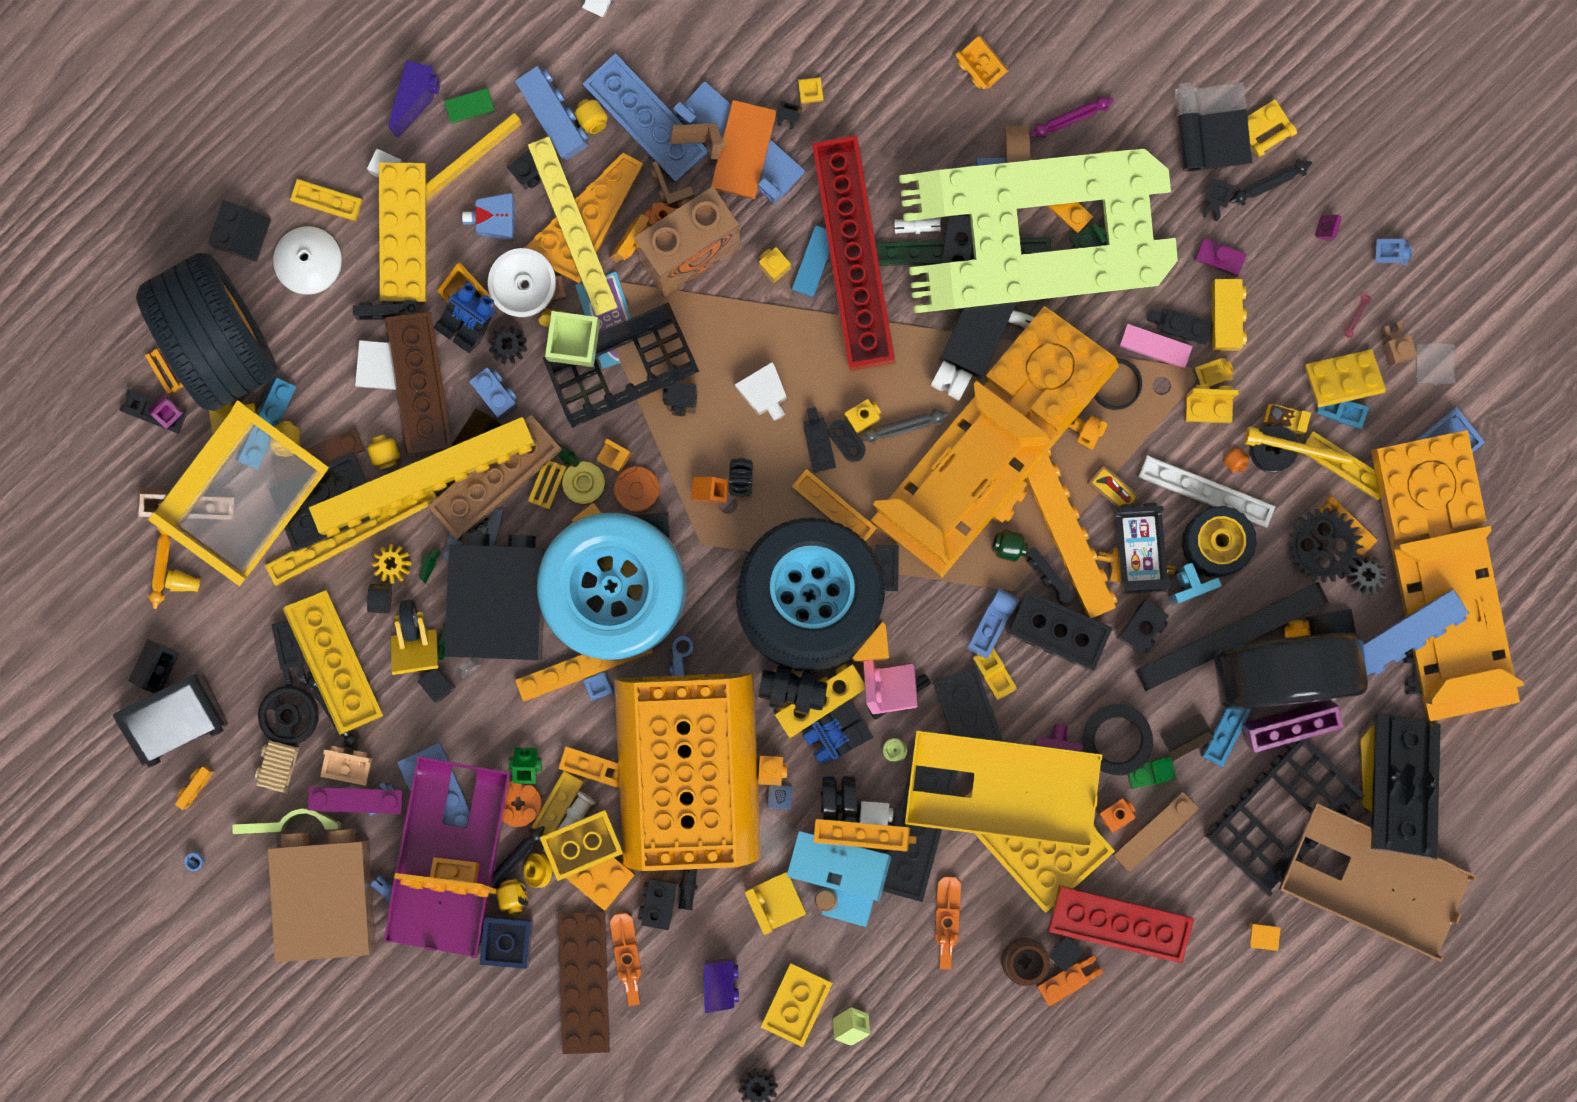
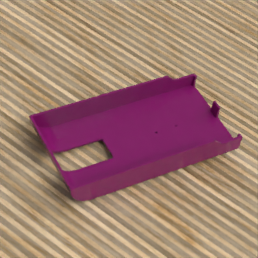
M417 756L395 873L430 877L433 857L477 862L480 864L477 883L491 887L511 774L509 772ZM452 766L477 771L467 828L443 824ZM394 878L383 942H395L423 947L432 951L439 950L477 958L489 895L487 898L475 896L471 893H466V895L456 894L447 890L445 892H438L424 887L423 889H415L401 885L400 880Z

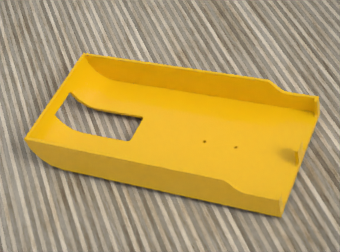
M916 731L905 824L1092 848V833L1103 755ZM916 765L974 773L972 797L965 798L913 791Z

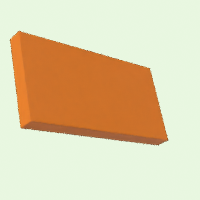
M735 100L732 101L724 133L725 146L724 149H721L711 187L713 186L718 191L756 199L758 184L760 183L776 118V110Z

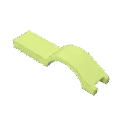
M308 808L291 811L280 822L234 824L233 834L285 831L287 824L293 817L305 813L319 819L325 830L341 829L342 826L341 822L320 811H308Z

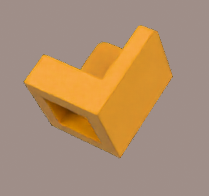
M606 438L604 441L605 445L598 455L597 461L620 474L631 453Z
M1249 923V928H1251L1250 947L1278 951L1280 927Z

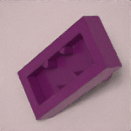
M1203 238L1195 261L1237 277L1247 254Z
M1054 725L1052 739L1037 736L1034 742V746L1082 752L1083 744L1066 741L1068 727L1064 725Z

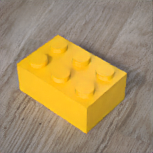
M605 810L540 837L557 881L623 854Z

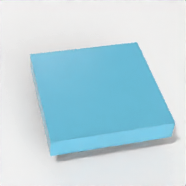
M832 873L830 883L840 886L842 876ZM833 890L838 896V904L832 911H822L821 915L867 927L874 901Z

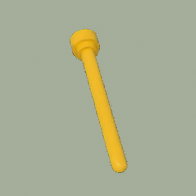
M1249 426L1245 434L1244 444L1255 446V444L1260 445L1262 443L1350 465L1354 462V458L1351 455L1264 435L1262 431H1259V428Z

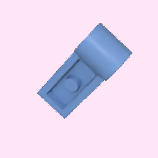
M998 588L991 598L966 649L985 659L989 658L1008 618L1016 608L1019 598Z
M680 636L674 640L672 645L674 659L673 665H669L670 676L685 675L683 658L690 656L694 650L693 642L686 636ZM683 640L687 641L690 645L689 651L684 654L677 651V644Z

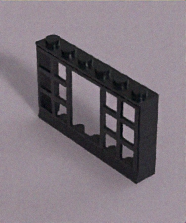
M669 302L598 334L594 361L595 369L579 375L576 368L577 365L551 362L546 357H543L563 411L572 428L700 372ZM673 323L677 332L661 339L657 330ZM653 332L657 341L641 348L638 338ZM680 338L683 347L667 353L664 344ZM634 341L648 374L647 380L635 386L633 383H628L625 386L626 390L613 395L608 389L596 357ZM660 347L663 356L647 362L644 353ZM686 352L690 360L689 362L678 367L672 364L671 358ZM666 361L669 371L658 376L652 374L651 367ZM572 368L575 378L559 384L556 375ZM598 374L601 383L585 390L582 380ZM578 383L581 392L565 399L562 389ZM604 389V400L591 404L588 395ZM584 398L583 409L571 414L568 404Z
M1307 739L1288 743L1286 746L1288 750L1282 756L1278 754L1271 761L1272 767L1267 772L1262 771L1255 778L1256 784L1251 789L1247 787L1239 795L1240 801L1235 806L1231 804L1223 812L1225 817L1219 823L1215 821L1207 829L1209 834L1205 838L1266 896H1271L1273 894L1271 890L1278 882H1282L1301 836L1287 849L1244 808L1259 790L1273 778L1310 814L1312 808L1308 803L1318 792L1331 803L1328 807L1329 809L1342 815H1346L1350 811V806L1357 798L1362 799L1365 796ZM1301 746L1314 757L1304 769L1291 759ZM1317 761L1330 772L1319 785L1307 774ZM1286 762L1299 772L1289 785L1276 775V772ZM1302 777L1315 788L1305 800L1292 790ZM1333 777L1346 787L1335 800L1323 789ZM1240 811L1253 822L1242 834L1229 824ZM1256 826L1269 837L1258 850L1245 839ZM1225 827L1238 838L1228 849L1215 838ZM1305 837L1296 861L1301 863L1303 861L1302 857L1308 850L1315 848L1319 843ZM1272 841L1284 852L1274 865L1261 854ZM1241 842L1254 853L1244 864L1231 853ZM1257 857L1269 868L1260 880L1247 869Z

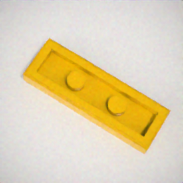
M300 179L296 180L290 198L291 202L355 222L363 202L361 198Z
M563 771L531 828L538 829L544 826L543 836L556 831L566 815L567 808H570L584 781Z

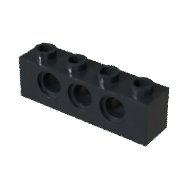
M948 216L941 264L950 263L955 255L962 256L964 261L974 260L970 216ZM959 232L965 233L968 237L967 243L963 246L955 242V236Z

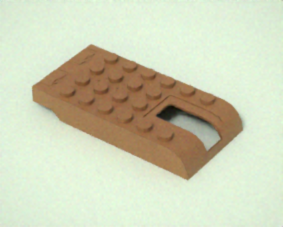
M1315 803L1279 890L1442 962L1444 957L1439 956L1451 924H1458L1462 914L1457 913L1466 888L1469 881H1476L1478 876L1438 857L1437 860L1409 854L1372 850L1371 827ZM1305 837L1350 857L1341 880L1296 861Z

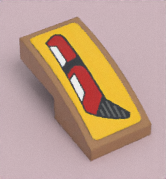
M1101 465L1087 481L1091 487L1102 497L1106 498L1116 509L1120 508V505L1134 504L1139 498L1132 489L1104 465Z

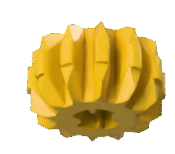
M390 544L388 547L389 552L384 547H381L380 551L383 555L374 554V557L379 559V562H373L372 566L380 567L374 574L376 576L383 574L381 581L386 582L389 578L390 583L395 584L396 576L400 581H403L404 577L401 573L410 574V571L405 569V566H411L412 562L404 561L410 554L406 552L401 555L403 547L399 546L395 551L394 545ZM393 558H395L394 562L397 566L396 568L391 567V570H389L390 566L387 562L389 560L393 561Z

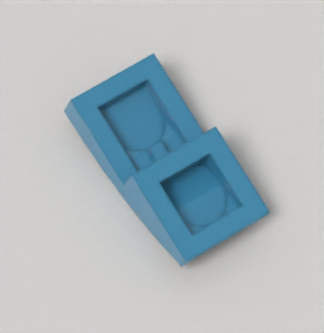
M1346 401L1319 407L1317 414L1363 430L1370 407Z

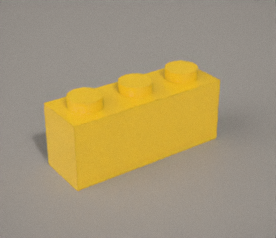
M1215 279L1211 283L1212 351H1240L1243 345H1246L1247 333L1243 331V322H1246L1247 317L1246 308H1243V299H1246V286H1242V279Z

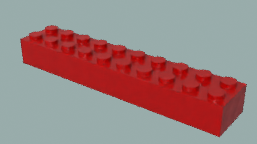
M855 135L812 143L850 371L896 364L858 137Z

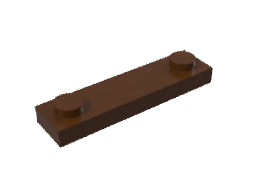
M357 429L350 430L305 449L325 465L352 453L356 455L365 451ZM295 454L270 464L278 484L314 470L312 466Z

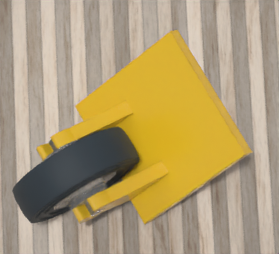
M413 600L400 601V615L394 616L397 635L391 636L392 675L438 668L437 630H427L423 612H417Z

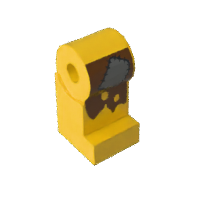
M1268 404L1263 423L1270 426H1283L1292 433L1303 435L1307 431L1311 412Z

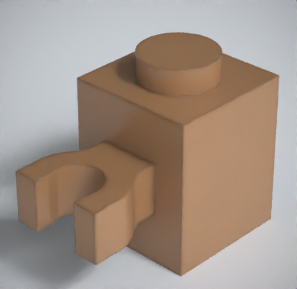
M1401 322L1395 324L1396 333L1390 331L1389 325L1383 327L1384 334L1390 340L1383 345L1389 367L1411 361L1417 357L1411 334L1402 337L1403 326Z

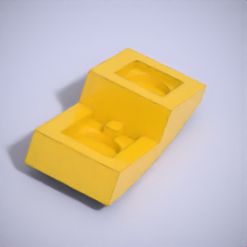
M994 648L987 659L979 655L973 657L974 662L997 701L1017 690L1016 685Z

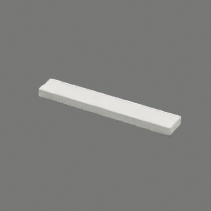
M1148 455L1138 478L1211 507H1233L1239 512L1244 513L1251 523L1264 528L1268 527L1275 506Z

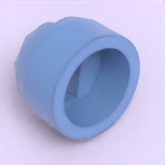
M191 852L184 859L185 867L190 871H198L205 862L204 856L200 852Z

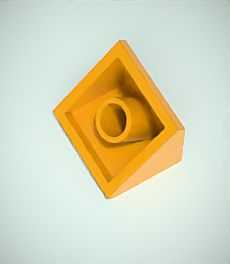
M461 263L454 267L437 291L448 303L450 297L469 282L476 288L475 296L481 298L485 295L492 298Z
M883 622L851 660L854 662H864L869 660H886L889 658L886 625Z

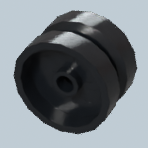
M834 776L822 777L823 791H820L823 820L838 821V813L842 812L843 822L857 823L855 776L842 777L841 791H837V780Z

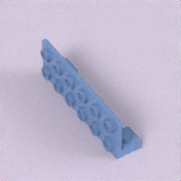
M703 82L683 105L679 102L673 108L674 115L685 125L717 123L720 136L724 137L731 104L707 82ZM771 140L760 183L758 184V190L776 205L802 177L805 170Z

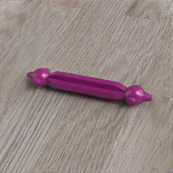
M1098 96L1096 102L1087 103L1047 121L1045 125L1035 124V128L1030 133V136L1046 138L1047 132H1055L1095 114L1098 110L1107 111L1109 104L1114 100L1113 98Z

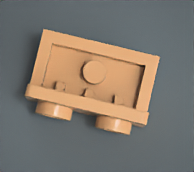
M331 746L330 750L324 749L323 754L325 756L320 777L367 786L373 758H368L366 752L356 750L353 751V754L344 753L345 748Z

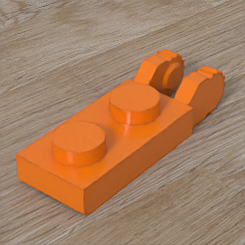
M1094 955L1087 957L1079 963L1075 962L1065 972L1062 970L1037 985L1049 1007L1087 985L1088 981L1093 980L1104 972L1100 967L1094 969L1086 976L1083 974L1081 968L1094 963L1096 960Z

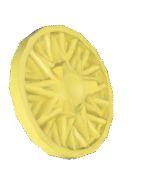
M582 461L577 467L571 465L563 475V491L575 503H592L604 491V475L599 467L590 462Z

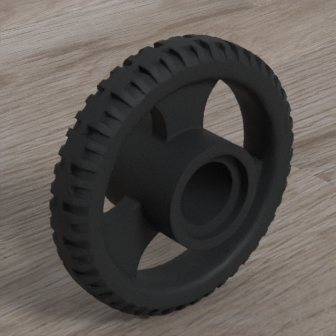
M282 686L272 690L264 697L258 711V721L264 735L271 741L290 746L307 740L314 733L319 720L318 706L314 698L307 691L296 686ZM295 694L304 701L297 707L293 704H282L279 696ZM287 709L292 710L294 714L290 722H286L283 718V714ZM267 710L275 711V720L281 726L277 734L269 727ZM303 715L309 716L310 721L307 728L301 734L294 737L291 731L292 727L297 726L301 722Z

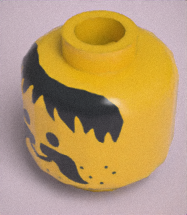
M517 879L500 883V887L496 890L499 909L503 912H508L510 916L522 913V909L529 903L526 887L523 883L518 882Z

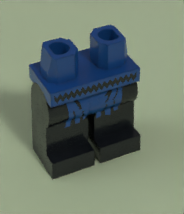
M469 282L450 297L445 311L434 326L435 330L449 340L454 337L452 342L467 353H470L481 343L491 318L496 311L492 308L494 300L485 295L481 298L475 296L476 288Z
M851 699L811 724V728L802 735L808 745L818 739L822 743L823 748L813 753L819 764L830 759L833 761L874 738L863 720L845 731L842 730V728L861 718Z

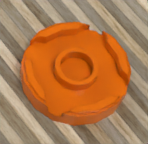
M638 466L627 468L621 472L616 479L614 494L618 503L631 512H642L650 509L656 503L660 493L657 477L650 470Z

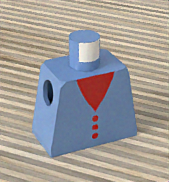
M513 194L477 199L476 211H463V225H476V233L479 236L515 241V198Z

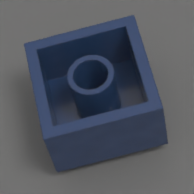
M494 916L484 917L480 965L527 969L530 962L533 920Z

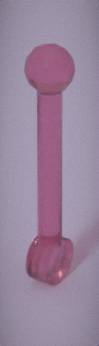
M1365 295L1362 297V304L1350 328L1345 331L1347 338L1353 337V330L1365 306L1371 302L1370 296Z

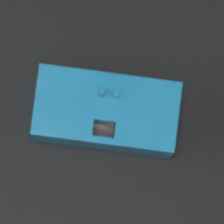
M799 831L787 877L880 902L891 856L861 847L814 843V835Z

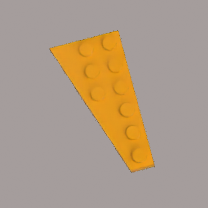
M622 153L603 171V174L574 199L596 254L644 166L642 162L625 153ZM555 217L542 232H539L523 248L542 254L550 262L554 272L581 284L582 280L558 220Z

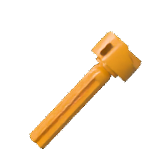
M1092 415L1086 422L1076 417L1069 428L1079 432L1078 443L1093 450L1098 438L1103 436L1108 424Z

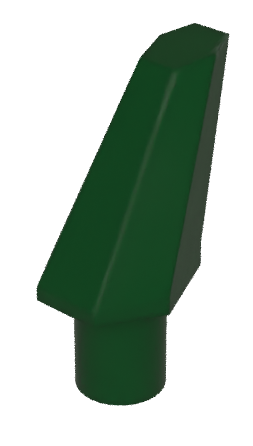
M556 442L562 449L557 454L565 464L577 467L580 460L575 457V452Z
M435 547L428 555L423 553L419 578L424 584H426L436 565L434 561L441 554Z
M446 622L438 638L439 660L445 658Z

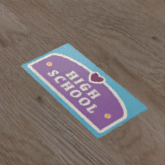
M616 272L607 274L605 277L617 308L595 316L583 283L575 285L585 316L598 317L600 321L599 333L631 319ZM615 349L598 356L602 369L620 363Z

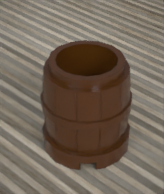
M1021 937L1012 940L1002 952L1001 965L1004 973L1011 981L1020 986H1032L1038 984L1046 977L1049 971L1050 959L1048 952L1040 943L1031 938ZM1023 954H1026L1027 958H1031V963H1028L1025 968H1023L1022 964H1018V960L1022 959Z

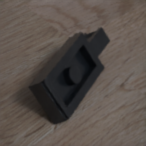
M405 300L402 304H396L391 301L382 302V305L362 302L359 303V306H353V315L357 321L385 320L384 318L418 313L417 301Z
M1163 309L1162 313L1151 310L1147 321L1158 324L1157 329L1162 330V333L1203 345L1207 344L1213 323L1170 309Z
M816 407L808 408L809 421L804 422V432L813 472L834 469L836 464L827 423H825L824 418H818Z

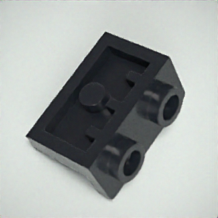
M530 150L507 167L525 190L529 187L532 189L541 182Z

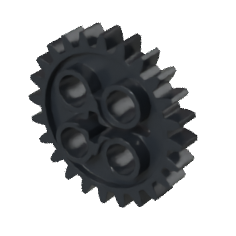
M1318 508L1315 509V516L1311 512H1306L1307 520L1299 517L1301 525L1294 524L1292 527L1296 530V533H1289V536L1294 538V540L1287 543V545L1293 547V550L1289 551L1288 554L1295 555L1296 557L1291 563L1300 564L1297 571L1305 569L1304 577L1313 574L1312 581H1317L1319 576H1321L1322 583L1327 581L1328 576L1331 582L1336 581V575L1340 579L1345 578L1343 571L1349 574L1352 573L1350 565L1358 566L1359 564L1354 559L1355 557H1362V554L1358 553L1357 549L1364 548V545L1358 544L1357 541L1362 539L1363 536H1356L1355 534L1360 528L1351 527L1354 519L1346 521V513L1339 517L1338 509H1334L1332 514H1330L1329 508H1324L1322 514ZM1325 522L1331 527V532L1328 535H1324L1321 531V526ZM1312 529L1322 541H1329L1327 545L1329 549L1323 550L1321 548L1323 543L1311 533ZM1307 538L1314 542V548L1311 551L1304 547V542ZM1340 539L1344 540L1347 544L1344 552H1340L1337 549V542ZM1332 552L1338 555V557L1340 558L1339 561L1335 559ZM1323 555H1326L1330 560L1327 568L1322 567L1320 564V558Z

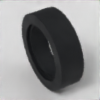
M1123 704L1104 706L1093 713L1085 724L1082 736L1085 753L1099 754L1095 746V735L1103 722L1116 717L1128 719L1137 726L1140 732L1141 744L1139 750L1131 759L1124 762H1111L1102 757L1100 770L1111 775L1130 774L1142 767L1151 754L1153 747L1151 727L1146 718L1130 706Z

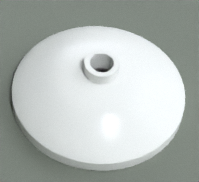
M304 226L289 231L280 239L274 251L273 266L278 279L285 287L299 294L311 295L326 290L335 282L341 271L342 254L339 245L329 233L320 228ZM308 254L309 257L308 260L302 261L301 256Z
M527 248L513 249L502 254L492 265L488 276V290L494 300V304L506 314L515 317H529L541 312L551 302L556 289V276L550 262L542 254ZM528 281L529 286L523 289L522 283Z

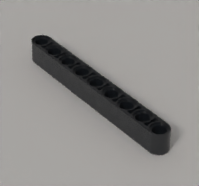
M1314 583L1135 670L1144 690L1148 691L1214 659L1216 651L1220 648L1247 643L1329 603L1320 583Z

